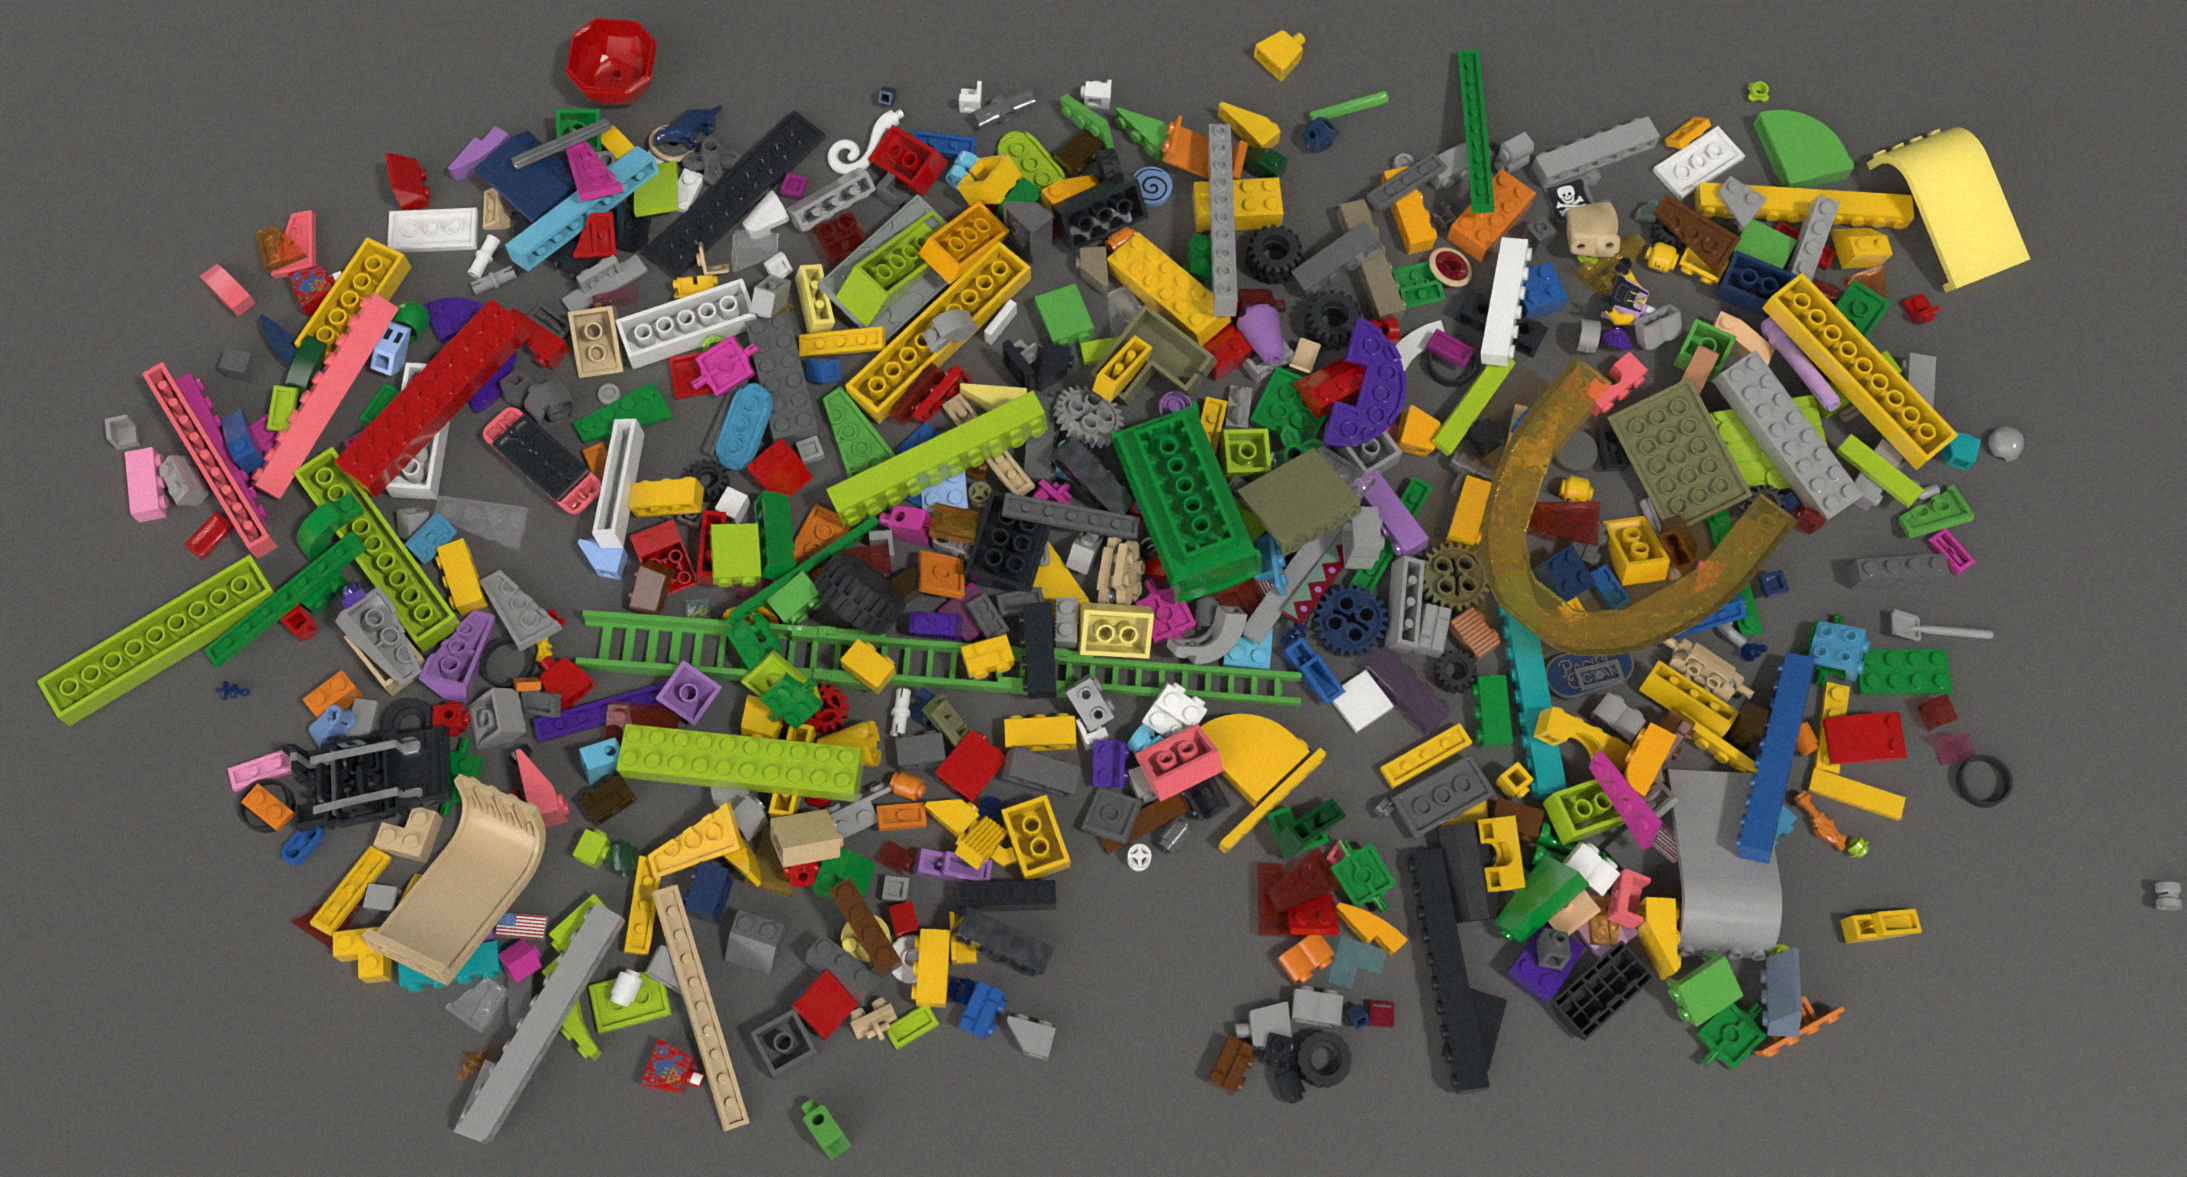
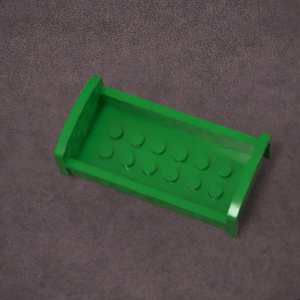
M1196 400L1191 402L1192 406L1117 433L1115 429L1111 430L1114 452L1123 467L1171 586L1176 604L1218 593L1243 583L1262 572L1261 553L1259 549L1254 548L1199 418V407Z

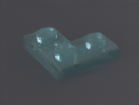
M1341 936L1327 984L1351 991L1357 969L1380 976L1388 951Z

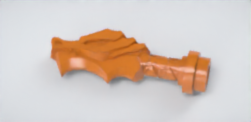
M1804 790L1793 798L1797 807L1799 805L1800 807L1803 806L1811 817L1810 823H1812V828L1817 838L1833 844L1838 852H1842L1844 847H1846L1844 844L1847 835H1842L1837 831L1833 819L1826 818L1825 813H1819L1810 802V797H1812L1810 793L1807 794Z

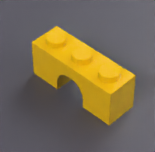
M1515 815L1478 820L1481 844L1490 843L1494 846L1497 853L1495 864L1485 868L1488 892L1525 888Z

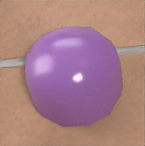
M1172 390L1166 393L1159 402L1161 417L1192 406L1190 397L1182 391Z

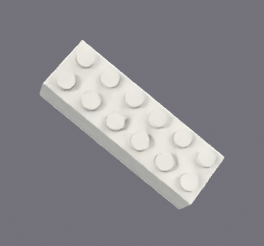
M741 278L615 321L632 368L636 369L726 339L732 335L735 336L747 332L745 321L757 319L756 313L750 311L752 302Z
M406 363L401 391L427 364ZM450 421L386 487L391 497L437 500Z

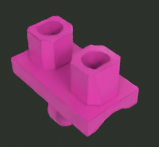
M1042 479L1038 483V490L1032 497L1070 504L1068 501L1072 499V496L1068 492L1071 486L1068 483L1060 486L1057 482L1051 486Z

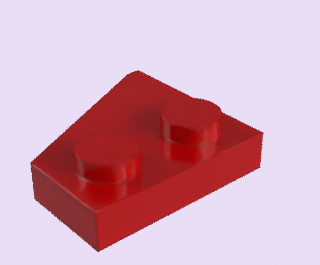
M613 212L590 213L578 245L574 250L573 259L608 258L612 255L616 257Z
M1333 894L1288 910L1287 919L1290 935L1338 936L1339 924Z

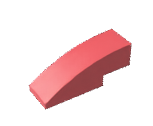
M215 264L200 276L203 282L237 317L256 304L244 288L219 264Z

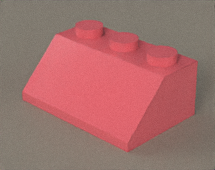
M1198 723L1135 753V757L1150 788L1160 802L1224 771L1218 749Z

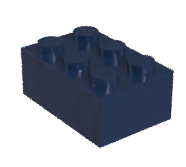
M1736 250L1726 267L1715 298L1767 319L1770 316L1762 309L1771 296L1796 278L1797 275Z

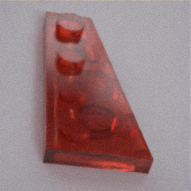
M1600 501L1508 503V527L1594 546L1599 545Z

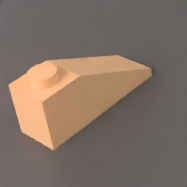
M1721 311L1712 326L1737 337L1731 352L1745 357L1756 350L1768 366L1775 350L1770 343L1742 320Z

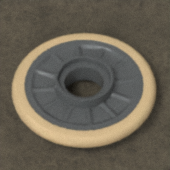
M662 126L656 128L649 137L651 151L665 161L680 162L689 152H695L696 147L692 151L689 150V144L678 143L676 146H670L667 143L656 144V134Z

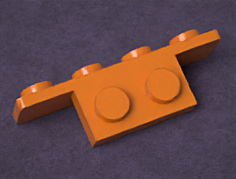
M1801 996L1802 1015L1798 1037L1771 1036L1773 1041L1755 1050L1754 1053L1756 1056L1765 1055L1766 1058L1780 1052L1779 1047L1784 1044L1790 1046L1800 1041L1799 1036L1804 1033L1807 1035L1820 1030L1819 1025L1825 1021L1829 1024L1840 1018L1839 1014L1845 1011L1844 1006L1833 1007L1817 1016L1806 996Z

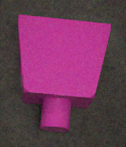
M896 505L893 507L891 514L882 512L879 518V525L892 530L894 538L926 548L930 547L932 535L936 527L927 510Z

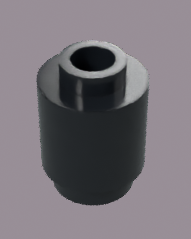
M1292 1065L1274 1072V1082L1283 1102L1289 1101L1291 1105L1304 1099L1302 1095L1306 1093V1090L1297 1070H1293Z

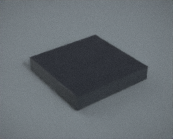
M1009 339L1002 343L1004 366L1022 388H1027V393L1035 391V371Z

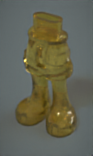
M1637 233L1624 237L1620 241L1619 252L1614 254L1613 257H1603L1596 264L1588 261L1581 263L1578 267L1580 277L1583 282L1590 284L1602 270L1613 263L1614 265L1604 275H1600L1592 284V289L1596 293L1601 295L1608 294L1613 289V278L1620 273L1615 270V265L1620 263L1619 260L1621 258L1629 257L1633 266L1635 259L1641 254L1642 248L1646 245V241Z

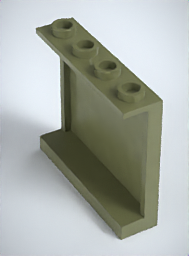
M1315 448L1306 451L1237 490L1239 505L1243 510L1249 508L1281 546L1283 557L1296 552L1300 547L1315 541L1321 535L1336 529L1339 525L1354 519L1361 513L1360 498Z

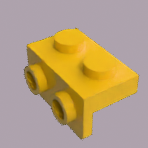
M1687 247L1678 266L1681 267L1680 271L1690 276L1694 273L1701 277L1700 281L1712 285L1713 283L1718 284L1730 260L1726 261L1717 275Z

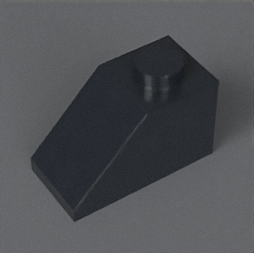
M1045 342L1037 381V391L1042 392L1065 378L1069 368L1073 369L1075 355H1071L1070 346Z

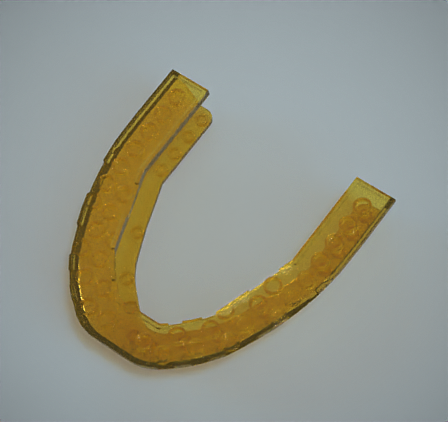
M1577 356L1574 357L1527 412L1505 447L1492 479L1481 527L1482 557L1488 583L1496 601L1507 614L1529 633L1554 649L1568 654L1581 656L1622 655L1642 651L1671 639L1696 626L1720 610L1751 581L1797 524L1798 520L1760 493L1702 566L1690 572L1687 576L1662 590L1660 589L1625 610L1585 612L1571 607L1535 578L1529 563L1530 555L1526 535L1548 464L1593 412L1596 402L1612 384V382Z

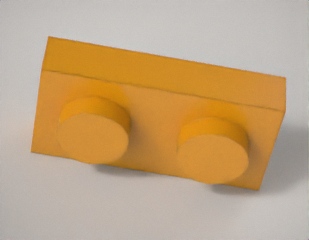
M1693 117L1664 139L1667 147L1677 149L1687 147L1689 142L1701 136L1711 126L1708 118Z

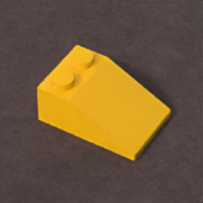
M1646 516L1602 521L1603 524L1607 525L1605 533L1608 534L1606 542L1614 571L1622 586L1666 580L1670 558Z

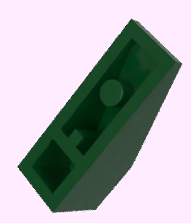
M1331 798L1286 826L1274 841L1289 859L1332 829L1347 816L1334 799Z

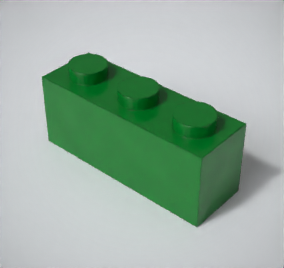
M1506 675L1478 676L1474 684L1471 685V695L1476 699L1473 715L1474 719L1478 720L1476 741L1480 742L1481 749H1508L1513 743Z

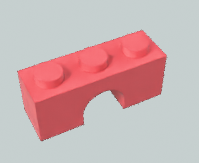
M1628 352L1613 365L1609 372V375L1616 382L1615 385H1608L1597 377L1581 391L1578 400L1595 417L1602 412L1606 414L1614 407L1613 403L1619 400L1621 402L1629 395L1631 388L1637 389L1646 380L1644 376L1648 369L1631 352Z

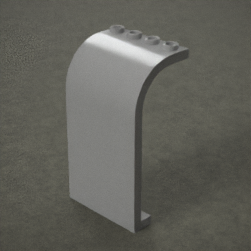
M1668 769L1665 775V786L1679 799V802L1671 808L1682 887V911L1678 928L1680 931V943L1677 945V954H1680L1681 957H1705V953L1713 949L1732 960L1752 958L1755 961H1761L1769 957L1776 945L1782 919V890L1775 847L1773 845L1769 864L1739 858L1740 848H1736L1738 833L1743 834L1744 828L1740 827L1743 813L1747 814L1749 809L1745 808L1747 794H1752L1753 788H1750L1752 774L1756 773Z

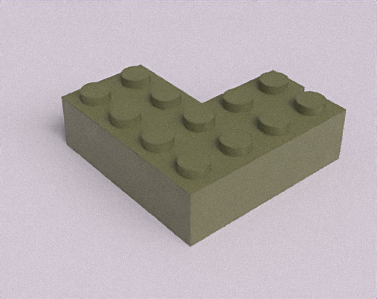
M1145 304L1090 374L1096 380L1097 374L1134 335L1152 346L1147 364L1117 395L1119 399L1130 405L1156 371L1191 397L1203 382L1200 377L1203 375L1206 378L1218 361L1214 355Z

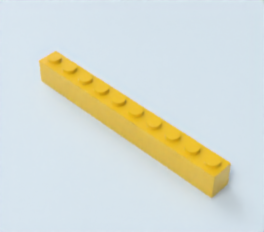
M1700 182L1694 192L1695 211L1707 218L1713 216L1726 219L1735 218L1734 215L1730 216L1726 205L1717 196V193L1724 184ZM1746 185L1767 199L1753 219L1780 220L1790 223L1804 222L1811 201L1819 195L1840 202L1832 225L1845 224L1854 227L1872 226L1874 228L1893 227L1895 229L1907 228L1914 219L1912 195Z

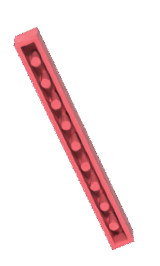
M378 294L366 295L359 304L361 307L357 315H352L347 323L350 326L345 334L341 333L335 344L338 346L335 351L329 352L323 363L326 365L322 371H318L311 381L314 384L311 389L306 390L299 400L302 403L298 410L294 409L287 419L289 421L286 429L282 428L275 438L277 440L274 448L270 447L263 457L266 461L261 468L257 467L251 476L253 481L250 484L274 499H280L295 476L293 471L302 465L399 309Z
M161 362L143 372L142 375L249 551L259 559L278 548V545L171 371Z

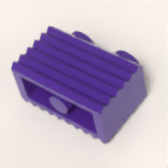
M912 611L909 632L918 638L934 637L936 639L960 640L963 617L950 613Z

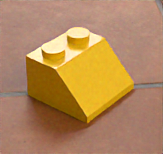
M1871 228L1832 229L1830 231L1842 269L1880 267L1893 255L1887 235Z

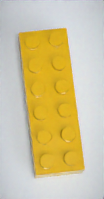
M1136 233L1107 258L1109 273L1200 346H1203L1231 322L1230 316H1213V293L1141 233Z
M367 237L294 342L296 347L299 349L305 336L310 335L327 344L325 358L329 352H334L338 346L335 344L341 333L345 334L350 327L347 323L353 314L357 315L361 307L359 304L364 296L376 293L385 300H390L411 269L406 256Z

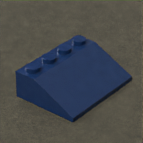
M527 130L509 138L474 168V171L531 223H535L575 193L577 188L571 168L555 154L521 169H515L511 161L512 157L543 144Z

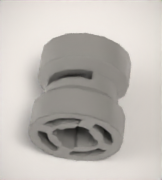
M2159 882L2155 884V892L2158 894V899L2156 900L2157 909L2164 911L2182 909V900L2179 899V893H2181L2180 883Z

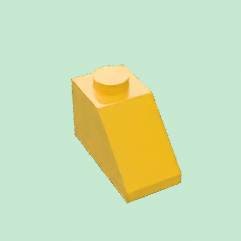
M962 799L929 801L924 805L925 811L956 838H959L963 832L968 834V829L975 820L980 821L978 808L969 801L967 804Z

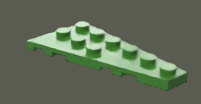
M841 386L823 398L849 478L896 456ZM888 506V507L882 509L881 513H882V512H884V513L887 512V511L890 510L892 507H891V506ZM879 513V514L876 515L875 517H876V518H879L880 515H881V513ZM871 516L863 518V522L871 518Z

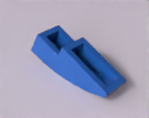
M1304 637L1281 653L1295 672L1302 673L1301 679L1326 705L1346 692L1320 655L1314 653Z

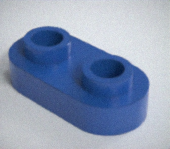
M321 826L319 829L305 832L297 830L281 850L282 859L291 866L302 864L324 840V828Z

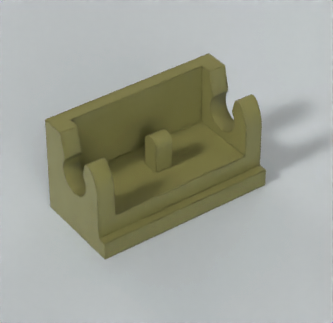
M941 692L921 709L938 732H942L945 741L954 747H957L970 732V728L964 723Z

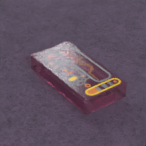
M635 285L592 296L595 308L616 306V308L640 302Z

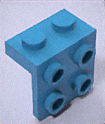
M1821 621L1817 624L1809 656L1815 657V665L1845 670L1846 679L1856 682L1858 674H1862L1865 661H1862L1864 653L1868 654L1870 648V640H1867L1866 629Z

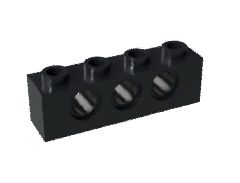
M1469 290L1457 312L1455 320L1484 334L1490 299L1479 292ZM1522 314L1521 319L1516 320V325L1519 326V330L1524 331L1526 334L1518 331V337L1513 339L1512 345H1515L1516 351L1533 358L1548 328L1542 323L1533 321Z

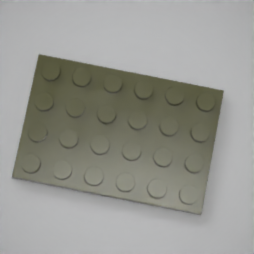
M1690 377L1607 418L1662 523L1663 519L1679 515L1685 520L1687 527H1690L1753 496Z

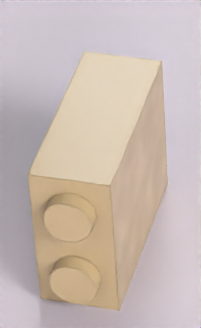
M827 809L771 818L770 838L783 867L840 857V847H843V836L841 832H837L835 818L830 817Z

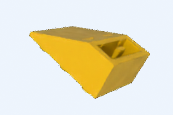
M1646 897L1639 903L1637 913L1638 916L1644 918L1643 923L1635 928L1639 932L1637 936L1661 980H1666L1678 972V969L1681 967V956L1677 954V945L1680 943V931L1677 930L1676 926L1680 911L1679 907L1676 906V899Z

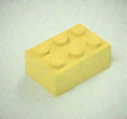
M1081 602L1077 648L1080 655L1149 659L1154 618L1153 611L1150 606Z

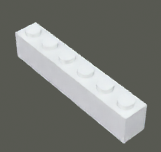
M1506 237L1501 239L1481 349L1482 364L1509 366L1510 358H1514L1515 345H1512L1513 339H1517L1519 331L1516 320L1521 319L1522 306H1519L1520 300H1524L1526 287H1523V280H1528L1529 267H1526V264L1532 258V248H1529L1528 239Z
M637 419L614 420L592 531L601 548H623L630 514L628 506L631 483L636 482L645 435Z

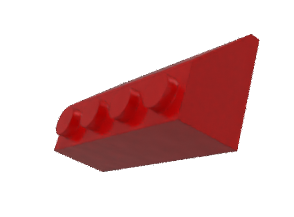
M1345 358L1294 382L1293 385L1317 420L1331 412L1334 401L1349 404L1357 400L1365 367L1344 361Z

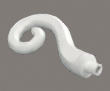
M901 109L896 112L889 110L879 117L874 124L867 151L858 161L845 164L838 159V153L843 149L850 150L847 157L850 162L858 158L860 150L854 141L842 139L835 142L828 152L830 167L842 175H846L858 167L864 170L872 164L868 160L872 152L892 125L898 126L900 124L899 119L904 117Z

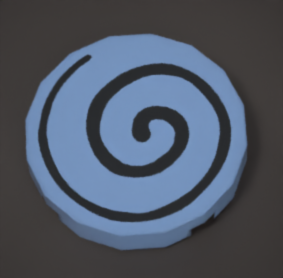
M1144 167L1133 175L1139 181L1146 207H1158L1164 204L1172 193V180L1164 170L1157 167Z

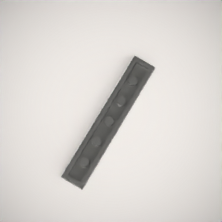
M1011 493L1005 494L1002 517L1133 541L1137 540L1140 517Z

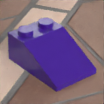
M1548 921L1533 934L1505 974V976L1544 1005L1554 997L1585 949L1583 944L1569 935L1571 958L1564 968L1558 970L1539 966L1536 941L1545 928L1553 929Z

